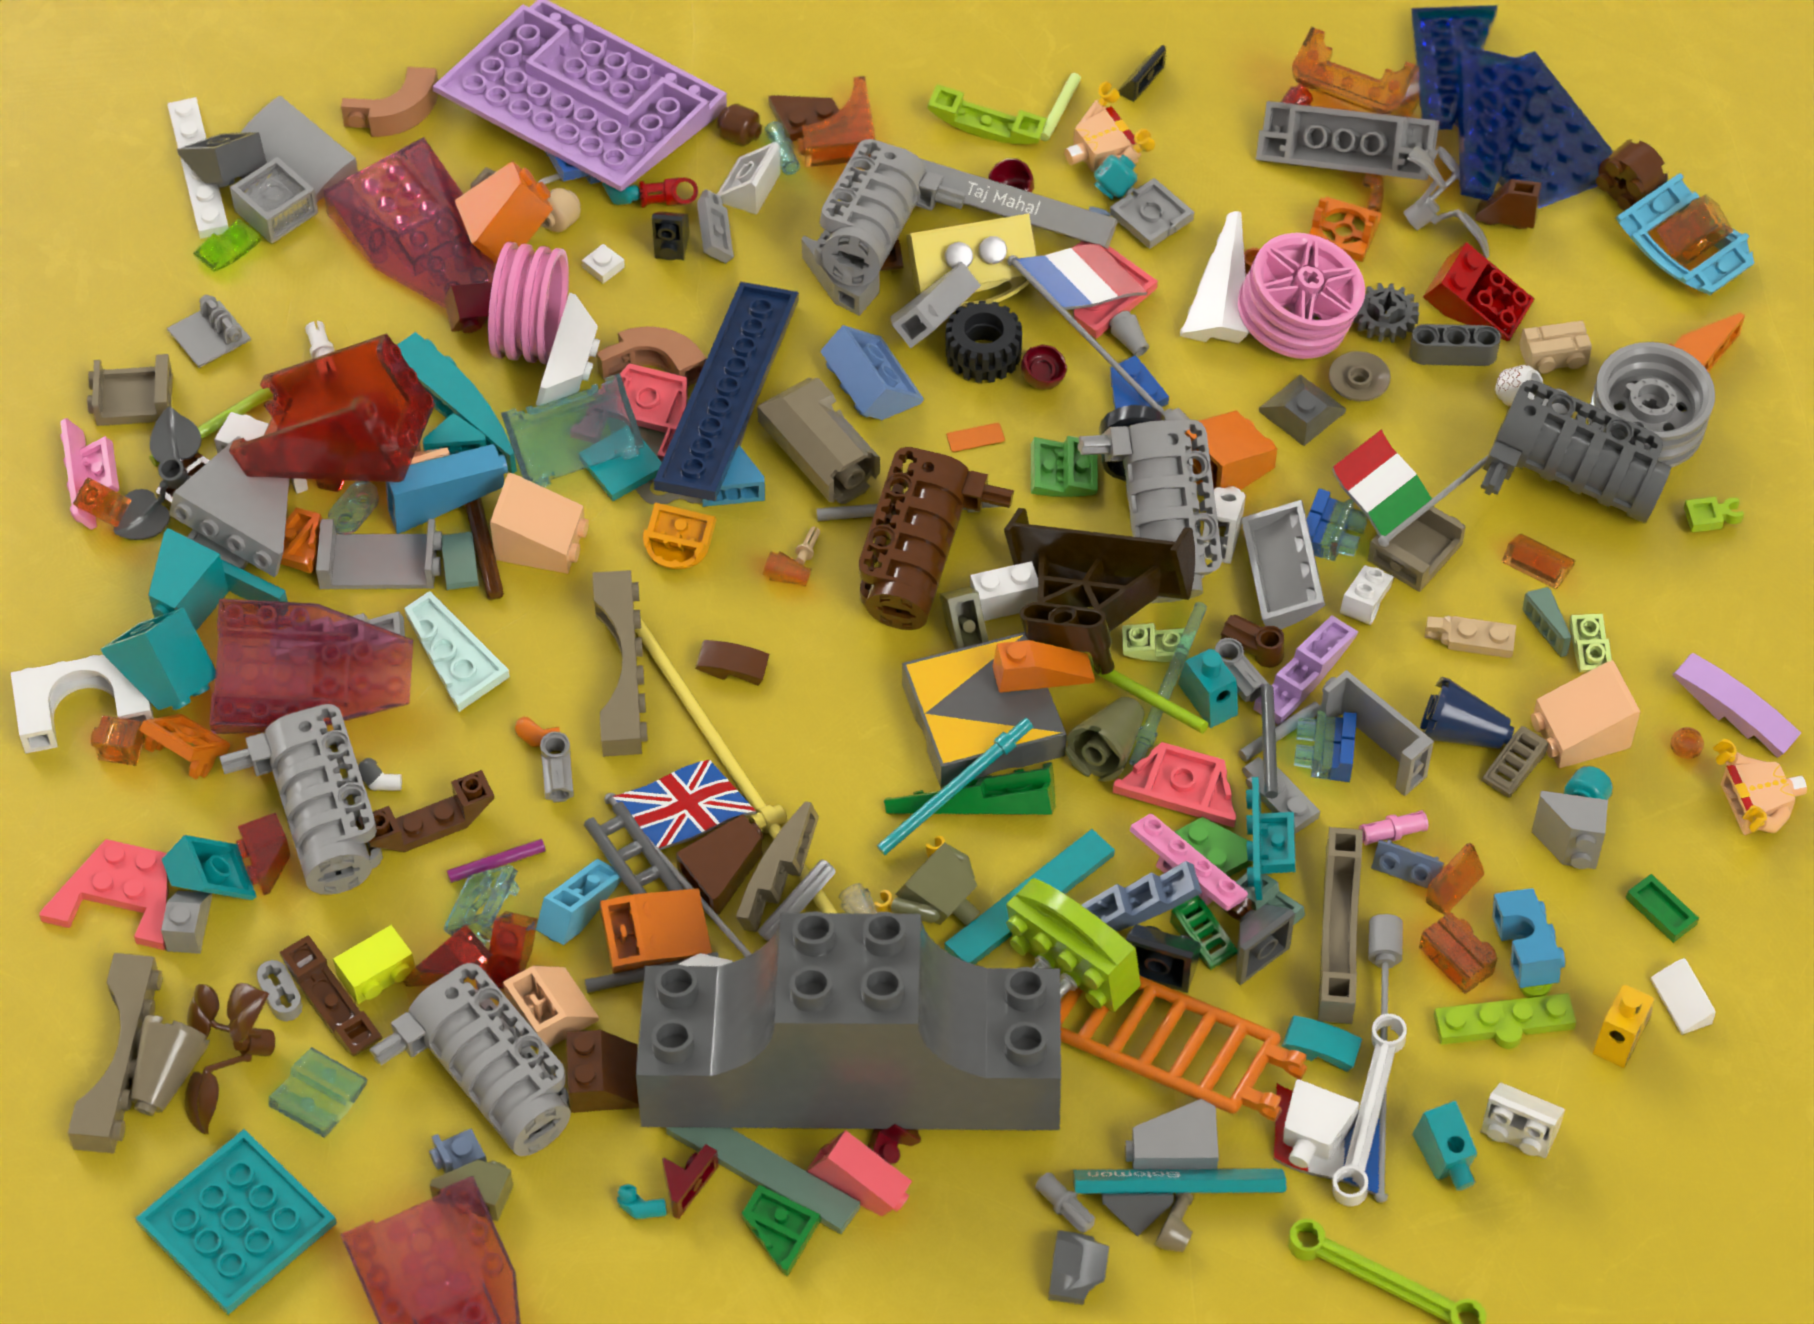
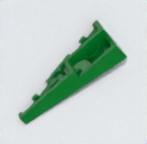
M1052 762L1044 763L1042 769L1024 771L1021 768L1014 770V773L975 778L934 814L1052 815L1056 808ZM923 790L913 792V795L885 798L886 813L914 814L939 791L924 793Z

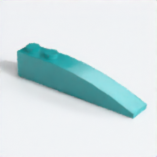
M416 332L388 351L392 373L446 419L452 413H455L485 434L486 444H494L498 455H504L508 471L512 474L517 471L515 452L504 428L488 402L475 385L460 371L451 357L441 354L431 340L422 338Z

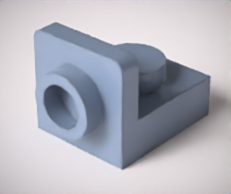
M468 1129L444 1141H441L438 1134L431 1137L434 1149L429 1151L435 1168L437 1170L443 1168L445 1174L476 1160L487 1162L486 1156L472 1129Z

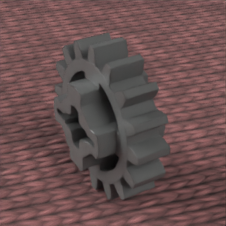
M1378 283L1376 290L1370 286L1366 287L1363 304L1353 322L1359 323V332L1367 330V338L1377 335L1378 342H1382L1384 337H1388L1391 342H1394L1397 335L1405 339L1407 332L1413 333L1415 324H1418L1419 303L1413 302V294L1404 295V287L1397 291L1392 283H1390L1388 288H1384L1381 283Z

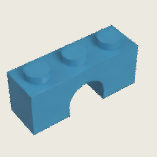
M1533 888L1495 893L1492 919L1501 941L1517 939L1512 940L1510 965L1519 988L1560 982L1561 968L1565 967V955L1561 947L1557 948L1553 925L1548 924L1546 921L1544 902L1538 901Z

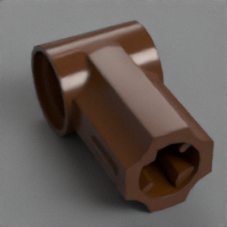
M1236 614L1230 615L1221 632V639H1236L1243 646V650L1255 655L1256 661L1263 667H1275L1283 661L1284 633L1281 629L1275 626L1261 627Z

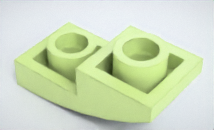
M1603 614L1571 615L1569 623L1579 672H1589L1606 662L1612 661L1609 639H1606Z
M1154 623L1122 625L1124 656L1157 662H1185L1189 659V635L1187 628L1155 630Z

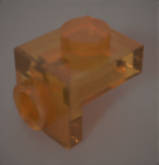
M88 477L79 489L73 505L117 528L131 499Z

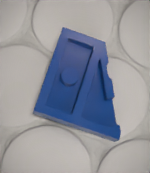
M1136 355L1118 363L1160 407L1169 404L1168 394ZM1110 367V381L1113 389L1112 396L1115 409L1129 405H1145L1153 408L1113 367Z

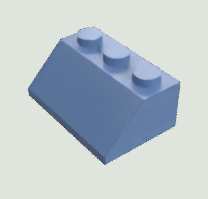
M842 325L820 351L827 361L826 366L828 369L836 374L841 381L840 386L843 391L850 395L855 402L854 407L857 412L866 418L873 417L884 420L915 407L924 401V398L881 336Z

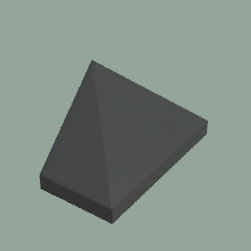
M1101 1193L1103 1203L1137 1236L1173 1203V1193Z

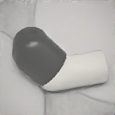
M365 758L358 765L362 780L371 790H402L401 774H384L377 765L376 760L372 758Z

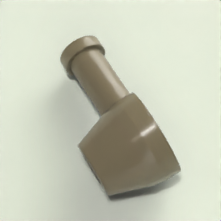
M1176 1193L1175 1202L1157 1237L1155 1246L1170 1251L1183 1252L1193 1233L1182 1221L1188 1205L1193 1200V1196L1190 1193Z

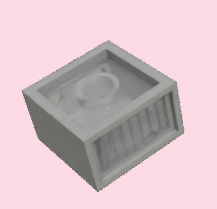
M278 157L230 187L235 212L271 244L318 214L314 189Z

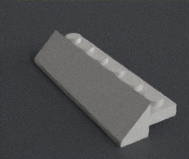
M1267 101L1263 130H1259L1256 160L1427 180L1429 174L1418 164L1407 160L1410 151L1419 146L1429 155L1433 162L1435 161L1438 153L1435 149L1439 121Z

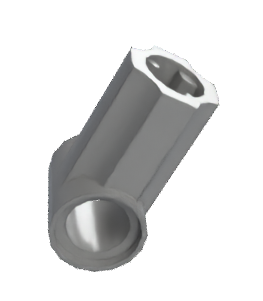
M1233 638L1221 639L1217 642L1214 650L1221 655L1222 661L1234 675L1237 681V693L1245 702L1255 701L1261 696V686L1269 683L1244 656L1243 646L1239 641ZM1223 657H1228V658H1231L1232 660H1227V659H1224Z
M550 732L542 738L540 744L545 799L552 800L553 802H565L567 799L574 797L570 742L565 734ZM555 750L561 751L559 754H551L550 752Z

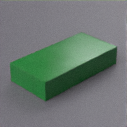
M1652 873L1627 892L1626 899L1673 943L1698 924L1699 917Z

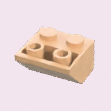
M532 966L503 981L506 998L548 1048L566 1039V1032L581 1031L599 1021L598 1015L565 967Z

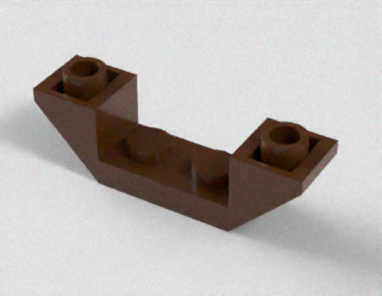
M479 770L451 781L452 797L398 818L394 817L389 806L373 811L377 832L368 841L370 846L407 852L466 829L495 799L483 771ZM358 817L362 829H365L361 817Z

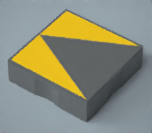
M1025 632L902 663V686L915 721L925 736L927 753L940 788L950 783L994 745L993 740L1002 732L1008 733L1025 717L1029 719L1034 728L1015 743L1016 747L1007 755L1002 754L976 778L985 777L1003 769L1022 768L1065 756L1067 734L1049 689L1041 688L999 693L992 667L997 643L1029 640Z

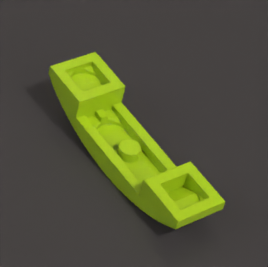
M936 84L927 109L943 121L967 133L1010 144L1039 143L1048 118L1019 110L1017 117L963 101V92Z

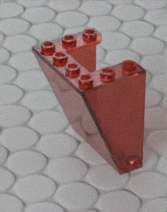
M386 333L264 375L260 386L262 389L269 388L273 394V399L264 404V407L272 417L270 423L261 437L246 441L244 438L233 441L229 452L247 477L401 482L404 481L435 403L431 394L424 389L418 380L415 370L408 365L401 355L399 347L393 343Z

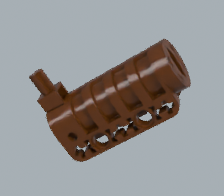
M903 447L896 451L859 559V574L862 579L860 599L866 606L868 613L877 621L897 629L916 630L925 626L963 508L981 512L983 503L1010 508L1014 490L988 485V474L969 471L966 465L948 455L914 447ZM907 459L913 460V463L909 464L907 472L903 473V463H906ZM895 510L896 515L892 516L891 514Z

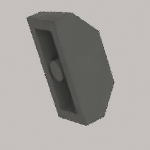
M1058 1230L1049 1300L1084 1305L1088 1292L1099 1283L1105 1281L1109 1246L1097 1242L1093 1236Z

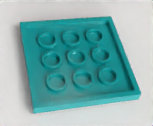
M245 1129L135 1218L137 1224L227 1315L337 1224L335 1216Z

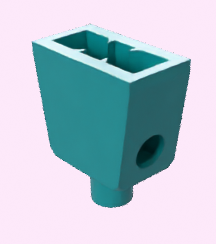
M1208 649L1187 659L1184 662L1178 685L1201 717L1208 722V726L1212 728L1237 716V681L1222 661L1221 655L1214 649Z
M1456 1100L1424 1112L1412 1135L1435 1178L1441 1180L1450 1176L1457 1191L1471 1187L1476 1181L1469 1167L1477 1156V1150Z

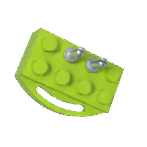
M1032 878L1006 904L1009 917L1006 925L1012 932L1013 937L1010 940V945L1020 955L1024 956L1029 952L1036 957V964L1032 968L1060 969V999L1069 990L1075 991L1079 987L1086 992V999L1092 1006L1100 1009L1104 1005L1115 1012L1141 986L1135 947L1089 910L1056 888L1041 880Z

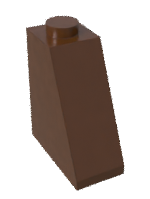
M742 814L676 852L678 871L694 889L699 888L700 896L717 915L722 912L762 856L763 833L756 823L753 822L751 824Z

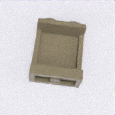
M168 354L156 355L155 367L105 370L102 367L101 360H94V370L88 373L89 388L93 390V393L87 396V406L89 414H94L97 426L157 422L167 407H172L173 373Z
M1433 506L1389 541V546H1380L1378 543L1380 536L1377 534L1370 542L1367 561L1420 592L1462 546L1466 527L1457 518L1449 516Z

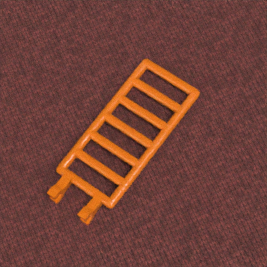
M1140 976L1141 986L1138 988L1143 992L1108 1046L1091 1039L1110 1010L1104 1005L1100 1009H1093L1078 1033L1061 1027V1041L1197 1100L1203 1099L1216 1108L1228 1113H1237L1240 1107L1244 1105L1258 1111L1262 1116L1276 1122L1282 1112L1281 1107H1278L1281 1097L1273 1093H1262L1253 1089L1267 1063L1273 1064L1300 1080L1307 1070V1065L1303 1064L1306 1054L1296 1050L1288 1051L1279 1047L1278 1045L1281 1041L1279 1033L1143 976ZM1079 987L1075 991L1069 990L1060 1002L1061 1025L1083 993V990ZM1155 997L1172 1003L1171 1008L1138 1059L1121 1052ZM1186 1009L1203 1016L1169 1072L1151 1065ZM1216 1022L1233 1029L1199 1085L1181 1078ZM1246 1034L1263 1041V1045L1230 1098L1212 1091Z

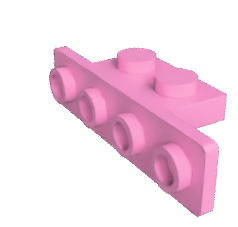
M65 418L61 420L62 433L60 437L64 445V464L68 474L67 488L70 492L72 504L70 511L77 522H81L92 530L97 527L94 503L119 491L113 442L105 436L86 446L83 430Z
M1148 814L1131 825L1130 832L1160 856L1156 867L1163 873L1185 861L1194 865L1202 891L1199 896L1206 905L1215 901L1224 910L1228 911L1246 900L1247 891L1153 814Z

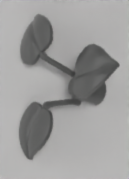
M167 407L160 415L150 437V451L155 460L160 463L158 472L163 480L159 483V497L157 499L154 493L147 489H136L125 495L117 509L116 523L113 530L120 537L131 540H144L160 534L170 520L169 510L161 505L165 500L166 488L178 489L191 477L188 476V472L180 459H190L195 456L201 446V434L192 421L179 414L172 407Z

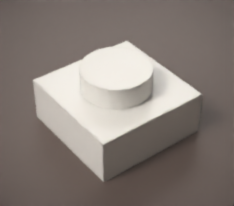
M602 244L582 260V268L604 284L625 268V263L622 257Z

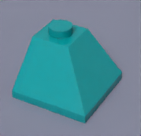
M184 835L161 859L171 886L254 900L257 897L236 844Z

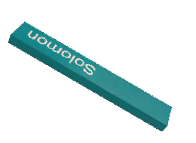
M1283 1169L1073 1170V1184L1077 1193L1286 1191L1287 1183Z

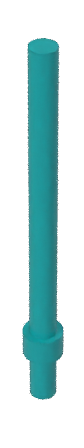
M1025 717L1008 733L1002 732L993 740L994 745L876 845L883 855L889 853L1002 754L1007 755L1016 747L1015 743L1034 728L1029 719Z

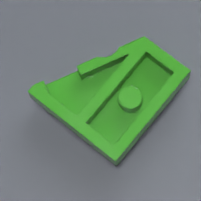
M1204 817L1175 831L1177 835L1211 861L1228 877L1253 865V861H1248L1247 841L1249 840Z

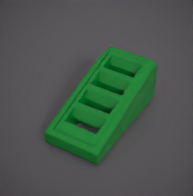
M1199 895L1172 909L1170 923L1180 935H1185L1194 941L1201 942L1200 959L1210 970L1237 954L1238 950ZM1203 923V927L1196 931L1193 930L1194 927ZM1209 934L1213 935L1212 938L1202 943L1201 939ZM1220 943L1222 948L1212 954L1208 952V950Z

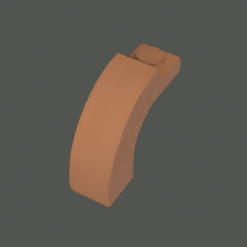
M408 67L405 82L401 89L387 98L377 100L343 98L341 110L344 126L370 128L371 137L395 135L415 127L431 113L436 104L438 94L433 91V85L438 82L437 68Z
M650 326L636 327L618 332L619 343L608 346L596 354L598 372L603 380L621 373L631 363L639 366H655L668 373L687 377L688 386H691L697 382L706 362V357L701 350L686 336L670 329Z

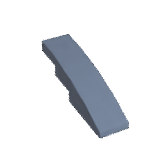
M1185 861L1161 876L1151 872L1125 888L1116 884L1081 906L1118 932L1171 910L1201 894L1202 891L1194 865Z

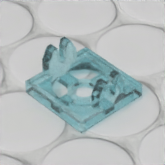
M506 865L469 875L443 930L450 936L464 934L471 941L485 946L487 941L493 944L497 935L490 926L493 925L505 898H508L509 894L513 896L518 894L520 888L516 881H514L518 871L511 865ZM481 894L480 898L474 903L478 895ZM486 902L482 913L476 915L478 909Z

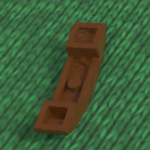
M309 935L280 951L281 958L311 1006L335 1038L353 1057L382 1040V1035L364 1011L361 1012L328 967L327 959Z

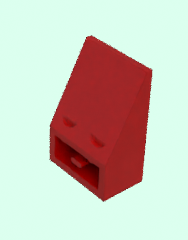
M1467 242L1446 258L1423 295L1425 300L1446 317L1466 325L1492 326L1500 332L1501 339L1509 341L1534 301L1530 294Z

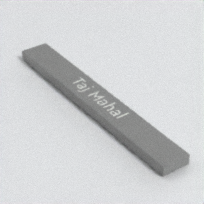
M919 158L925 165L926 172L929 171L944 176L942 186L966 194L963 202L965 205L1003 217L1029 213L1032 226L1090 244H1100L1106 249L1109 247L1118 222L1115 218Z

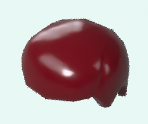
M1006 158L996 163L988 175V179L1031 193L1034 190L1035 183L1031 170L1026 163L1018 158Z
M1045 344L1030 347L1021 362L1024 380L1031 387L1039 390H1050L1058 386L1063 381L1068 369L1064 356L1055 347Z

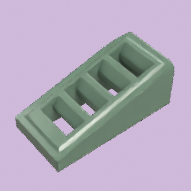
M1546 587L1527 592L1522 608L1524 613L1560 657L1567 656L1571 635L1551 589Z

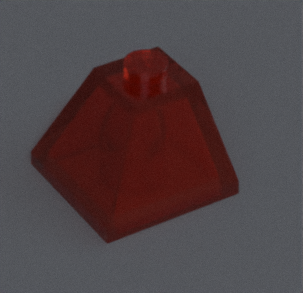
M465 924L418 964L403 980V983L407 987L432 985L459 966L467 963L476 964L485 972L489 968L485 962L493 954Z

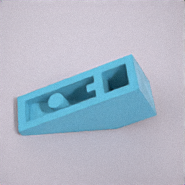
M596 859L546 895L543 899L536 930L548 936L550 940L562 945L582 932L600 909V901L607 900L622 881L615 869L605 862Z

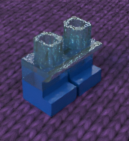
M1319 488L1307 517L1314 555L1332 561L1336 560L1338 553L1355 557L1360 537L1346 532L1348 529L1363 534L1368 522L1367 515L1360 510L1353 509L1354 501L1352 499H1348L1344 503L1330 498L1331 492Z
M1318 710L1316 719L1298 718L1296 739L1314 741L1313 746L1296 744L1294 765L1311 768V777L1350 783L1357 713L1344 712L1343 718L1327 717L1324 712Z

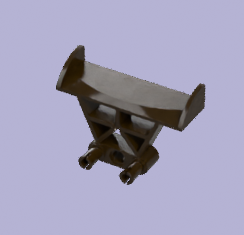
M1018 508L1004 529L1013 565L1032 561L1038 577L1037 602L1025 605L1019 613L1026 637L1030 641L1091 653L1094 670L1097 674H1100V672L1102 675L1109 674L1115 668L1109 649L1112 644L1110 632L1159 596L1189 600L1191 596L1195 573V542L1192 528L1185 527L1174 542L1031 525L1028 521L1026 509Z

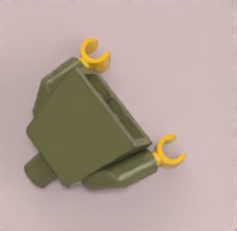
M942 836L935 837L936 847H932L928 843L926 844L928 860L895 893L898 897L893 899L891 892L888 890L880 892V897L885 903L874 902L876 912L921 914L922 921L934 922L939 925L953 913L967 926L980 913L966 899L977 887L969 856L947 845Z

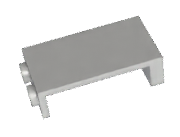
M321 519L316 566L320 589L434 588L435 576H440L441 560L440 557H436L437 550H442V531L436 530L435 519H428L427 534H336L334 519Z
M1347 670L1337 678L1332 677L1325 683L1322 689V704L1319 708L1320 717L1318 725L1324 729L1340 714L1343 716L1344 712L1357 713L1356 727L1400 762L1395 785L1396 790L1406 796L1427 778L1434 743L1431 738Z

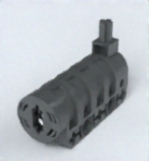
M1527 380L1519 387L1483 467L1487 473L1481 488L1485 489L1487 495H1491V493L1497 495L1504 479H1510L1515 467L1520 469L1525 467L1539 473V477L1549 482L1553 479L1569 486V491L1579 495L1581 492L1598 499L1597 503L1608 508L1612 505L1625 511L1626 516L1645 524L1660 497L1671 466L1658 461L1663 448V442L1656 433L1541 382ZM1529 392L1534 394L1533 400L1527 398ZM1544 399H1548L1546 406H1543ZM1555 403L1563 404L1567 408L1568 413L1558 414L1554 411L1552 405ZM1574 412H1578L1575 419L1571 418ZM1586 418L1592 419L1591 425L1585 423ZM1602 424L1606 425L1604 431H1600ZM1620 429L1624 432L1626 438L1623 440L1615 439L1611 435L1610 430ZM1632 437H1635L1634 444H1630ZM1645 443L1650 445L1649 451L1644 449Z

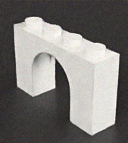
M92 655L83 659L68 662L61 661L52 665L25 668L21 671L11 672L19 736L25 754L58 747L54 724L55 709L65 696L79 689H101L114 697L123 734L139 732L144 720L154 719L151 702L104 655Z

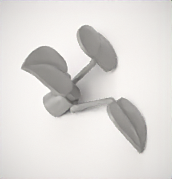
M1419 146L1413 148L1407 160L1422 167L1434 181L1422 197L1404 211L1406 218L1416 230H1419L1430 221L1435 225L1441 220L1457 217L1475 236L1483 250L1484 257L1487 259L1489 257V244L1486 236L1467 213L1457 209L1437 216L1440 208L1435 199L1456 178L1459 179L1465 188L1471 185L1466 172L1456 163L1452 155L1440 146L1437 148L1438 154L1452 171L1451 177L1444 181L1429 155ZM1437 185H1439L1440 187L1431 196H1429L1437 187Z

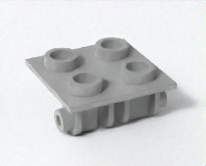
M204 295L200 298V311L167 328L198 368L251 340V337L224 305L217 301L214 296Z

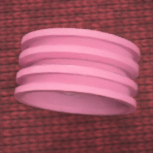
M1305 233L1283 234L1269 240L1259 250L1240 288L1238 310L1248 331L1267 348L1293 358H1318L1334 351L1343 341L1363 304L1365 283L1360 269L1353 259L1334 243Z
M507 242L503 246L494 272L489 304L488 339L490 352L494 358H503L506 355L509 360H518L523 354L527 362L535 363L539 359L542 364L547 365L568 299L569 266L564 249L555 248L551 252L549 247L540 246L534 252L532 245L522 244L518 247L517 243Z

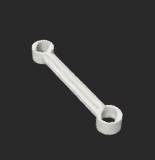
M1394 1014L1381 1015L1372 1025L1371 1040L1375 1049L1345 1166L1338 1169L1333 1177V1196L1340 1204L1345 1206L1359 1205L1367 1196L1368 1177L1365 1169L1394 1054L1400 1051L1406 1042V1024L1402 1018ZM1390 1026L1391 1030L1398 1034L1399 1039L1385 1041L1376 1032L1382 1027ZM1344 1178H1353L1352 1181L1359 1185L1361 1191L1356 1194H1347L1342 1192L1337 1184Z

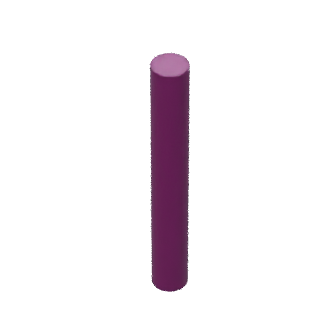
M539 839L447 870V875L450 883L545 852L543 840Z

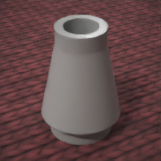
M1123 311L1112 318L1109 323L1111 334L1127 347L1134 356L1139 357L1148 351L1150 346L1146 342L1136 315H1131L1129 311Z

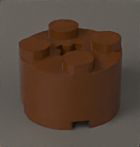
M1633 139L1625 141L1600 163L1599 176L1596 178L1597 186L1617 201L1618 206L1624 211L1665 184L1668 180V173H1663L1661 166L1665 163L1659 153L1643 141L1633 143Z

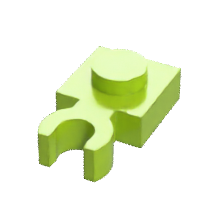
M1716 497L1685 500L1684 511L1691 533L1722 529L1724 521L1730 524L1741 523L1744 516L1743 511H1731L1738 509L1739 498H1729L1718 504Z

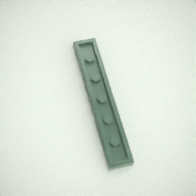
M666 1127L667 1135L697 1152H700L705 1144L714 1148L718 1153L719 1165L756 1186L761 1185L820 1214V1223L839 1234L844 1232L860 1209L859 1201L731 1128Z

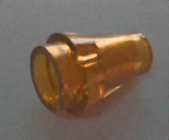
M771 551L765 564L763 575L769 577V581L798 584L806 587L812 569L805 567L781 551L779 553Z

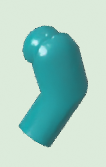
M602 182L609 198L616 205L630 204L632 201H637L640 198V190L636 185L628 186L623 191H619Z
M631 1184L623 1185L618 1189L619 1196L617 1197V1202L620 1208L633 1218L646 1219L667 1216L665 1198L645 1201L637 1194L636 1187Z

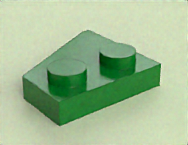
M758 1185L742 1212V1219L782 1273L788 1276L819 1225L821 1215L770 1189Z

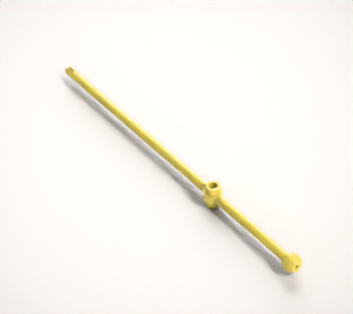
M641 618V629H635L638 637H642V643L746 800L756 810L757 814L750 815L748 821L751 824L753 822L756 823L763 833H769L774 840L782 829L780 825L787 822L783 807L780 804L773 807L771 805L766 806ZM804 864L801 876H798L800 881L810 872L806 864ZM821 889L813 898L822 913H838Z

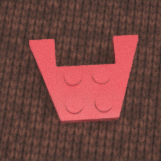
M629 363L605 390L606 395L599 403L592 405L586 412V418L579 425L576 424L572 428L571 437L574 440L596 445L600 442L609 419L664 432L666 434L657 454L662 462L688 403L687 377Z
M105 839L41 910L39 914L41 922L70 928L82 900L93 901L144 913L134 935L136 944L165 950L166 946L161 928L167 905V897H169V879L161 859L167 853Z

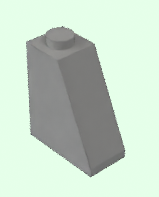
M1199 1099L1133 1127L1132 1140L1125 1141L1126 1162H1132V1169H1217L1219 1155L1216 1107L1203 1099Z

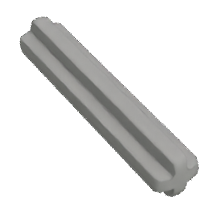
M822 859L759 928L758 932L762 938L768 942L773 937L780 922V913H800L835 874L836 871L830 863Z

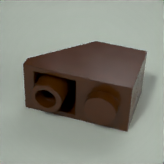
M1511 179L1479 201L1475 221H1482L1488 225H1512L1517 229L1534 228L1538 216L1542 183Z

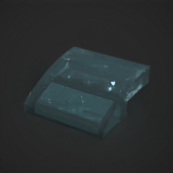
M311 1047L291 1066L290 1077L269 1096L268 1106L325 1138L359 1097L367 1084V1078Z

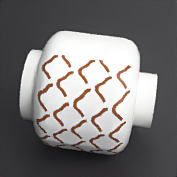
M1529 365L1505 369L1497 379L1495 386L1496 395L1505 405L1511 407L1515 395L1523 382L1535 380L1543 383V379L1540 373ZM1529 392L1527 398L1533 400L1534 394Z

